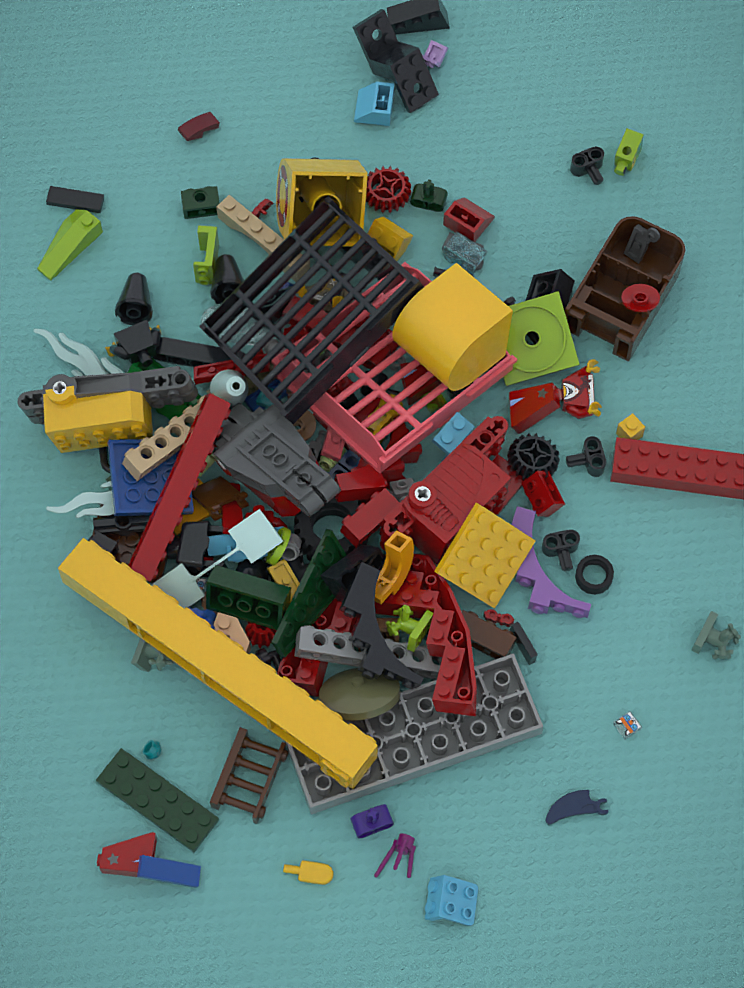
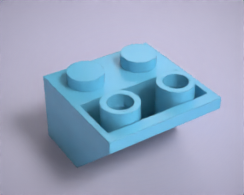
M375 82L359 89L354 122L390 126L394 101V83Z

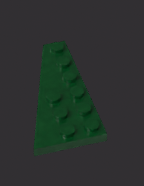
M330 529L325 530L271 642L282 657L286 658L296 646V635L300 627L312 626L335 599L320 575L344 558L346 553Z

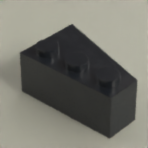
M410 0L387 7L388 19L395 35L450 29L447 10L441 0Z

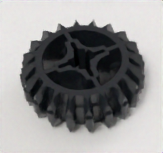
M528 433L526 437L521 435L519 439L516 438L510 445L507 454L508 465H511V471H516V476L521 475L522 481L525 478H529L536 471H545L547 475L549 471L551 476H553L554 472L557 471L560 461L556 445H551V439L546 441L544 436L538 437L537 433L534 436Z

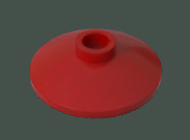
M635 284L623 291L621 300L623 305L632 311L647 312L658 306L660 294L652 286Z

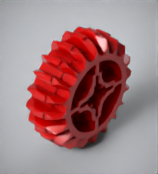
M391 165L388 169L382 166L381 170L375 168L374 172L370 171L367 176L365 203L368 202L370 208L374 206L375 211L381 209L382 213L385 210L391 213L392 209L398 212L399 206L404 208L405 202L408 203L411 195V184L408 176H405L404 171L399 172L398 167L392 170ZM377 183H379V185L376 186V189L372 190L373 187H374ZM401 189L399 194L394 196V194L397 193V190Z

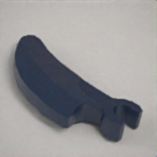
M578 790L568 793L552 805L547 813L545 822L551 825L558 820L581 814L598 813L606 815L608 810H602L599 806L602 803H607V799L602 798L598 801H593L589 797V790Z

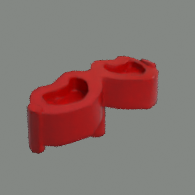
M264 199L251 213L259 219L260 214L266 215V210L274 203L269 199Z
M494 609L484 612L485 620L507 627L514 624V618L508 613L501 615Z

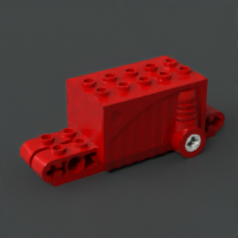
M488 416L426 478L412 484L408 495L383 519L379 534L381 535L380 546L384 551H386L384 544L397 529V531L412 538L413 544L425 555H429L431 560L438 566L475 503L480 504L492 513L496 507H500L506 499L505 496L509 492L507 488L511 477L489 458L492 455L495 457L502 449L501 445L505 441L504 438L508 429V422L505 418L501 416L490 418Z

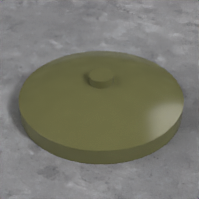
M352 668L339 672L326 680L319 690V701L341 715L343 720L370 719L389 711L396 705L401 695L400 683L396 679L393 681L385 678L383 673L377 679H368L362 676V672L358 671V668Z

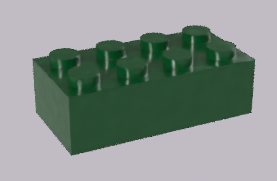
M215 565L207 580L206 609L277 630L290 605L291 587L218 565Z

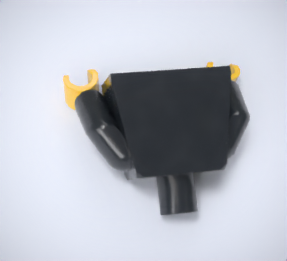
M145 320L114 333L116 344L113 342L110 347L106 346L105 349L110 357L116 355L124 360H129L131 364L141 362L143 367H148L153 363L151 357L156 355L155 348L160 343V326L157 325V327L151 328L148 321Z

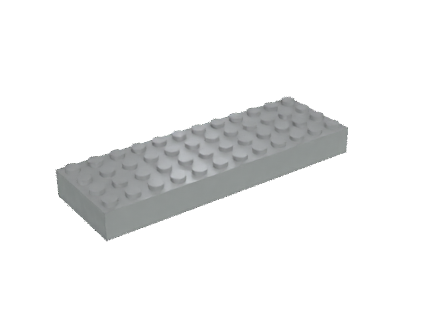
M514 653L474 667L477 685L476 716L436 712L432 701L437 681L435 680L417 688L401 692L396 705L379 716L365 720H343L348 725L350 723L354 724L363 733L371 736L378 745L377 759L354 789H351L349 786L345 788L340 785L335 779L322 772L318 764L285 742L311 815L542 734L543 724Z

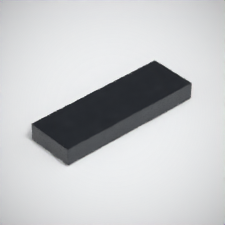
M50 186L46 204L101 213L104 194Z

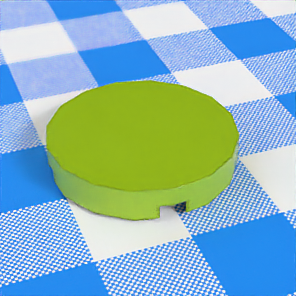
M285 527L277 532L283 542L269 551L268 556H266V563L274 566L277 564L288 545L291 530Z

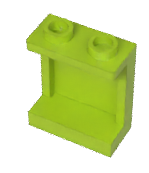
M198 225L197 233L200 251H206L204 262L193 263L195 281L201 285L212 284L218 258L217 227Z

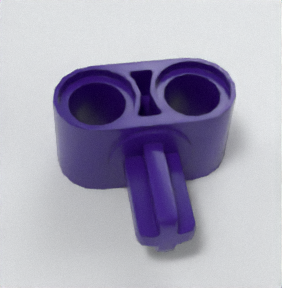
M386 804L370 808L350 818L357 838L370 836L394 825Z

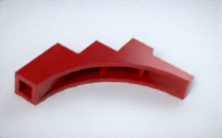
M405 422L390 433V442L385 451L410 432L406 428ZM418 443L381 473L368 464L352 472L336 474L334 481L341 489V492L335 496L336 501L370 499L376 491L381 492L384 488L387 489V481L400 480L402 472L405 471V464L417 463L419 456L422 454L421 443Z

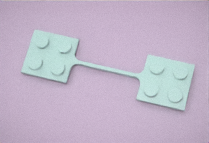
M258 509L228 530L236 542L234 550L195 576L191 575L181 563L152 583L151 586H158L166 594L174 597L182 608H188L205 596L197 584V579L215 567V565H218L236 551H242L249 561L253 563L282 543L283 540L261 509Z

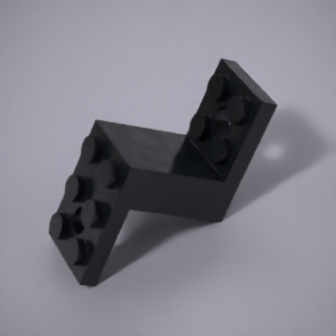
M380 9L353 26V30L373 74L394 81L407 112L412 113L439 95L419 47L398 42L385 10ZM377 29L378 37L373 39V31ZM418 83L419 90L414 92V85Z

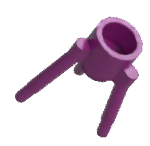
M399 834L398 840L394 839L392 847L378 867L374 877L379 876L396 849L398 855L393 869L397 870L402 855H408L409 852L407 877L411 878L413 857L416 849L413 845L415 839L407 834Z

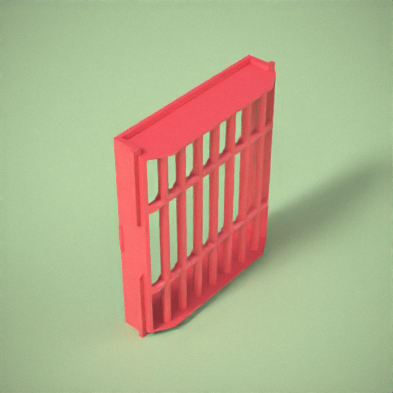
M406 262L401 264L424 287L432 282L420 270L411 267ZM398 275L372 302V305L378 309L406 280ZM384 278L363 292L362 295L366 297ZM355 300L345 307L302 353L307 357L359 303ZM364 310L335 340L368 317L370 313ZM391 332L371 347L332 386L350 373H354L359 377L356 382L334 398L325 392L309 409L377 472L381 473L432 432L445 425L456 412L461 411L512 371L513 364L518 359L513 355L510 356L506 350V355L496 363V366L480 378L478 377L469 387L424 422L420 423L413 415L448 389V387L441 383L406 410L399 403L434 377L432 373L427 371L392 398L386 390L418 367L420 363L417 360L411 361L380 386L372 378L407 353L402 347L367 373L359 368L360 365L393 341ZM305 336L295 342L294 345L297 346ZM332 343L326 348L332 354L338 350ZM288 349L271 361L274 368L290 353ZM327 358L325 361L319 364L316 368L319 369L329 358ZM294 359L276 379L282 382L300 364L298 359ZM303 371L287 389L294 394L312 374L310 372L306 374ZM363 385H367L373 390L348 410L339 404ZM377 397H381L386 402V404L361 423L353 417V415ZM390 410H395L400 415L375 435L366 429ZM404 422H408L415 428L386 451L379 443L380 440Z

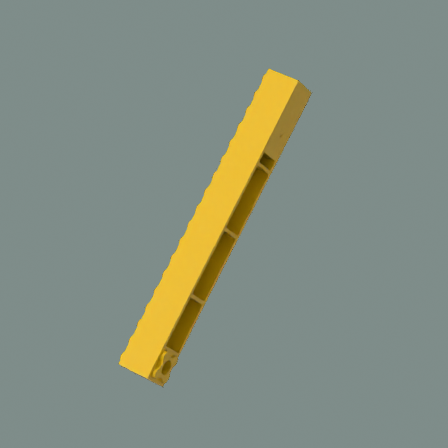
M83 538L58 567L62 582L318 764L322 772L335 779L343 787L347 788L349 786L351 789H354L377 759L378 745L371 736L363 733L354 724L350 723L348 725L345 723L342 716L337 712L329 709L321 701L311 699L307 691L295 685L287 677L277 675L273 667L261 661L253 653L248 654L243 651L244 648L239 643L231 640L222 631L217 630L216 632L205 619L200 618L187 607L185 609L182 608L174 597L166 594L158 586L148 584L144 576L133 571L124 562L121 564L117 562L110 552L102 549L94 541H88Z

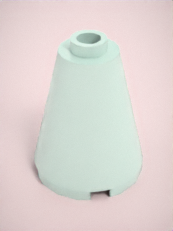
M227 369L217 373L211 380L210 392L231 403L229 408H233L236 404H242L248 395V383L241 373Z

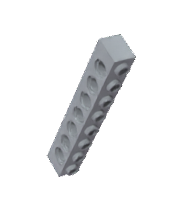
M313 626L300 627L296 635L295 657L359 667L367 648H359L361 652H357L354 649L356 646L353 645L352 641H349L350 632L337 633L332 629L319 630ZM384 639L390 650L400 656L398 660L407 668L423 678L437 680L443 657L430 656L426 645L418 646L415 652L407 650L408 642L398 643L391 639ZM314 640H318L322 646L315 644ZM334 643L339 644L342 649L336 648ZM412 656L417 657L420 662L415 661ZM432 659L436 660L439 665L434 664Z

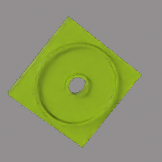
M559 291L509 306L513 313L506 350L510 356L513 355L518 360L513 364L512 371L504 376L506 386L580 365ZM533 331L539 335V341L536 345L526 343L525 336L528 332Z

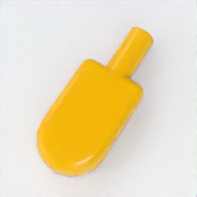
M302 860L300 866L284 864L283 872L298 874L300 882L326 885L333 879L332 868L324 863Z

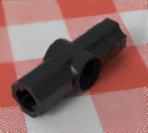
M151 515L93 518L94 535L97 531L103 535L119 534L121 536H127L132 532H143ZM121 522H127V523H128V525H126V526H124V527H123V526H120L119 524H120Z

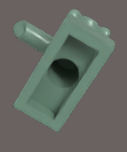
M711 611L691 651L699 654L703 644L707 642L718 647V650H715V654L712 655L713 659H730L733 650L726 651V646L731 639H733L735 645L738 644L741 636L733 628L732 623H729L728 628L722 632L713 628L718 614Z
M140 638L131 664L142 671L149 672L151 665L156 664L157 669L161 671L166 665H173L175 662Z

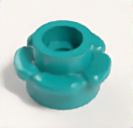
M153 740L146 743L143 748V754L148 760L156 759L161 754L160 743Z

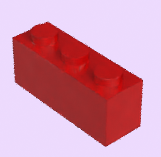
M386 488L381 492L376 491L370 497V501L367 504L363 502L355 510L356 513L351 516L349 514L343 519L340 532L357 548L382 526L383 519L400 502Z

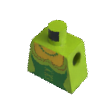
M626 128L615 155L614 165H616L614 172L616 174L624 176L626 170L632 171L642 149L644 134Z

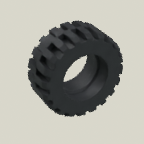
M334 497L328 503L323 501L324 506L311 517L302 511L295 515L294 533L300 537L302 542L301 550L303 555L307 554L309 561H311L321 541V538L313 532L314 524L325 516L333 515L344 519L349 514L351 516L356 513L355 510L361 505L360 500L337 502L336 497ZM346 537L338 540L346 555L356 549ZM368 538L362 544L367 545Z

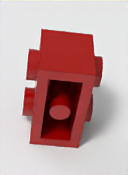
M536 471L521 483L524 493L529 498L532 509L536 511L537 516L549 517L565 505L549 471L548 475L545 471Z

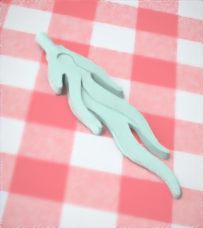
M34 329L35 333L47 338L60 359L75 365L86 376L109 374L104 367L111 374L124 373L105 357L101 358L100 362L90 348L67 338L64 333H59L61 341L76 350L78 354L72 353L62 346L51 332L44 329ZM78 370L71 371L74 376H84Z
M111 481L103 483L100 487H111ZM112 490L103 493L85 492L76 496L64 506H47L46 510L57 514L67 513L85 504L98 503L103 506L100 508L84 509L75 517L80 518L84 515L110 516L114 514Z

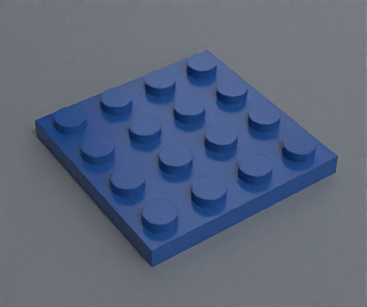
M143 439L109 440L108 453L114 516L151 515L180 450L137 481L122 463L125 458L124 454L131 448L136 449L139 447V443ZM156 444L157 447L163 448L161 444ZM141 454L143 458L149 459L147 455ZM192 491L189 496L191 501L188 507L183 509L181 515L193 514L194 512Z

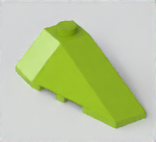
M76 209L61 224L37 270L51 281L103 233L101 221L87 210Z

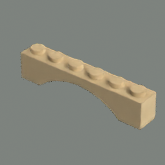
M228 195L216 206L218 218L231 229L237 230L251 238L269 255L284 241L282 237L232 196ZM300 253L283 270V272L286 273L287 270L302 256V254ZM310 260L291 279L297 282L310 269Z

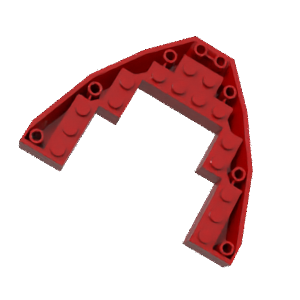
M414 554L410 570L400 589L395 595L390 594L382 604L374 601L375 613L398 616L394 615L393 611L398 610L403 605H408L410 611H413V615L409 616L410 618L421 619L427 610L433 612L426 646L430 656L443 657L432 697L436 712L476 716L477 685L470 630L451 587L444 577L434 572L436 565L429 555ZM335 598L312 626L319 630L332 629L337 633H351L357 618L345 616L344 612L339 610L342 602L337 601ZM314 640L315 644L322 646L318 640ZM294 647L286 658L284 657L280 662L277 675L287 677L295 685L307 691L310 696L319 697V690L323 684L328 662L295 657Z

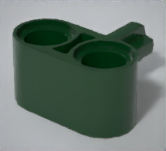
M428 179L423 184H415L410 204L417 208L441 212L444 209L448 192L443 188L435 187L432 180Z

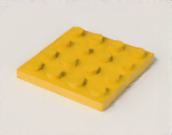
M475 503L434 572L495 609L536 540L480 504Z

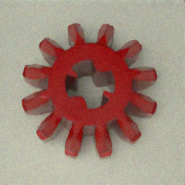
M248 622V625L245 627L246 636L251 641L252 646L258 645L260 649L264 645L269 648L277 631Z

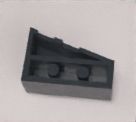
M361 544L320 576L337 601L343 602L357 566L363 562L381 571L386 557L380 548Z

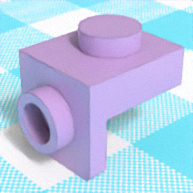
M431 40L425 55H422L426 65L430 68H434V66L440 68L448 47Z

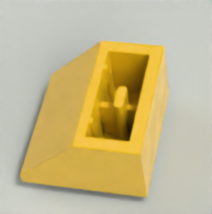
M384 216L374 219L367 233L371 238L376 239L377 243L396 261L405 253L413 237L412 234Z

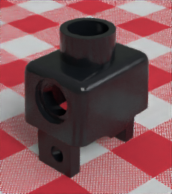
M209 521L184 522L181 527L180 536H174L171 544H167L168 559L176 560L178 565L182 563L191 575H198L216 562L203 560V558L213 557L208 556L207 549L210 540L208 536L222 535V526H212ZM224 561L218 564V566L228 568ZM214 567L205 574H203L201 577L209 578Z

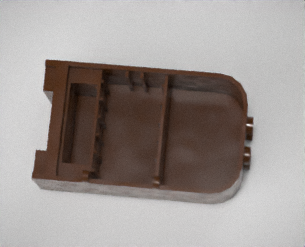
M630 216L621 219L609 235L565 309L570 333L579 337L581 332L585 330L613 344L612 354L629 362L679 277L686 251L682 239L639 217ZM638 224L645 229L655 228L660 233V238L657 242H650L643 260L639 264L623 254L634 227ZM646 284L659 292L660 302L651 311L635 312L623 305L621 300L622 293L631 285Z

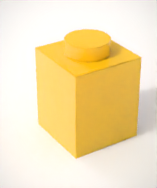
M632 413L618 424L616 434L620 438L639 440L643 437L645 426Z

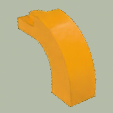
M397 530L384 544L386 559L376 583L374 600L379 604H382L390 594L395 595L406 579L413 560V539Z

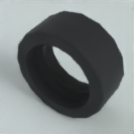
M601 555L586 556L577 565L575 575L577 585L588 594L596 595L605 592L612 584L613 566L608 559ZM588 565L602 567L606 572L604 582L597 585L587 582L583 577L585 567Z

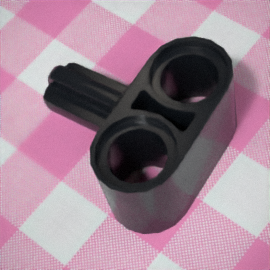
M595 146L573 155L570 167L571 173L577 177L588 174L595 185L601 184L603 177L598 169L603 164L604 150Z
M595 436L587 437L584 441L582 453L566 457L567 466L574 467L585 464L591 476H601L605 470L606 458L600 439ZM588 446H593V447H595L596 449H595V450H590V449L588 448ZM598 463L601 467H594L592 464Z
M575 530L547 534L543 539L542 552L548 557L558 556L562 571H569L573 568L570 553L577 550L580 535ZM572 539L575 541V543L569 544L566 542V540ZM547 543H554L556 547H548Z

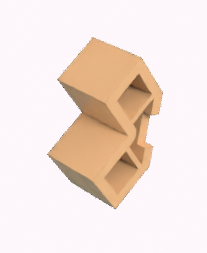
M218 612L214 622L215 631H222L231 640L239 643L244 648L243 651L250 654V641L238 619Z

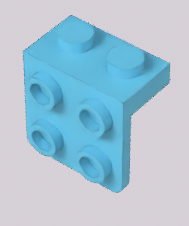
M458 412L455 413L432 440L436 446L446 453L443 460L472 433L475 427Z
M446 875L430 878L428 899L425 905V919L430 921L446 919L467 926L473 925L478 886Z

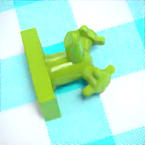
M403 605L398 610L393 611L394 615L400 616L397 622H386L387 631L390 636H399L398 630L409 634L407 650L415 652L430 629L433 612L427 610L422 618L417 621L409 617L413 615L410 607Z

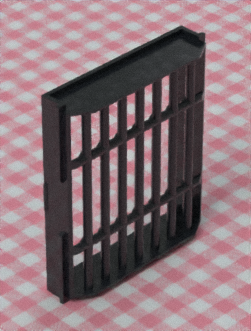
M327 196L199 327L218 344L265 396L281 410L280 413L294 424L396 322L407 303L424 286ZM336 216L339 217V219L311 246L310 243L312 242V240ZM346 224L349 227L347 232L321 256L318 250ZM357 234L360 239L332 266L329 260ZM367 244L371 249L343 277L339 271ZM303 250H305L306 252H305V253L287 270V272L254 304L252 301H253V300H254ZM378 254L382 260L353 287L350 281ZM310 258H313L316 263L264 314L261 308ZM389 264L393 270L364 297L361 291ZM321 268L325 269L327 273L274 325L271 322L273 316ZM398 275L404 278L406 281L378 309L372 305V302ZM331 279H335L338 283L284 335L281 329ZM342 289H345L348 294L295 346L292 343V339ZM353 299L359 303L357 307L306 357L302 351ZM247 307L249 310L221 337L220 334ZM364 310H367L371 316L317 369L313 365V361ZM253 316H256L259 321L231 348L227 342ZM263 327H266L269 331L241 358L237 353ZM273 337H276L279 342L251 369L247 364ZM284 348H287L290 353L261 380L258 374ZM294 359H298L300 364L272 391L268 385ZM305 369L308 370L312 376L283 403L278 397Z

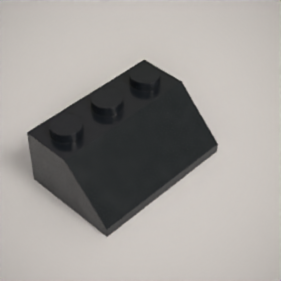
M562 269L533 275L525 301L559 291L565 312L575 280Z

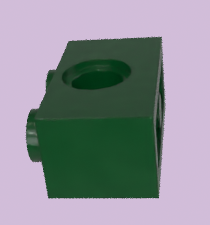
M207 186L200 189L190 188L181 191L184 219L217 215L216 206L220 204L217 186Z

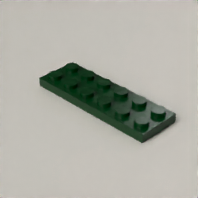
M122 748L96 779L98 784L192 852L198 849L219 821L216 815Z

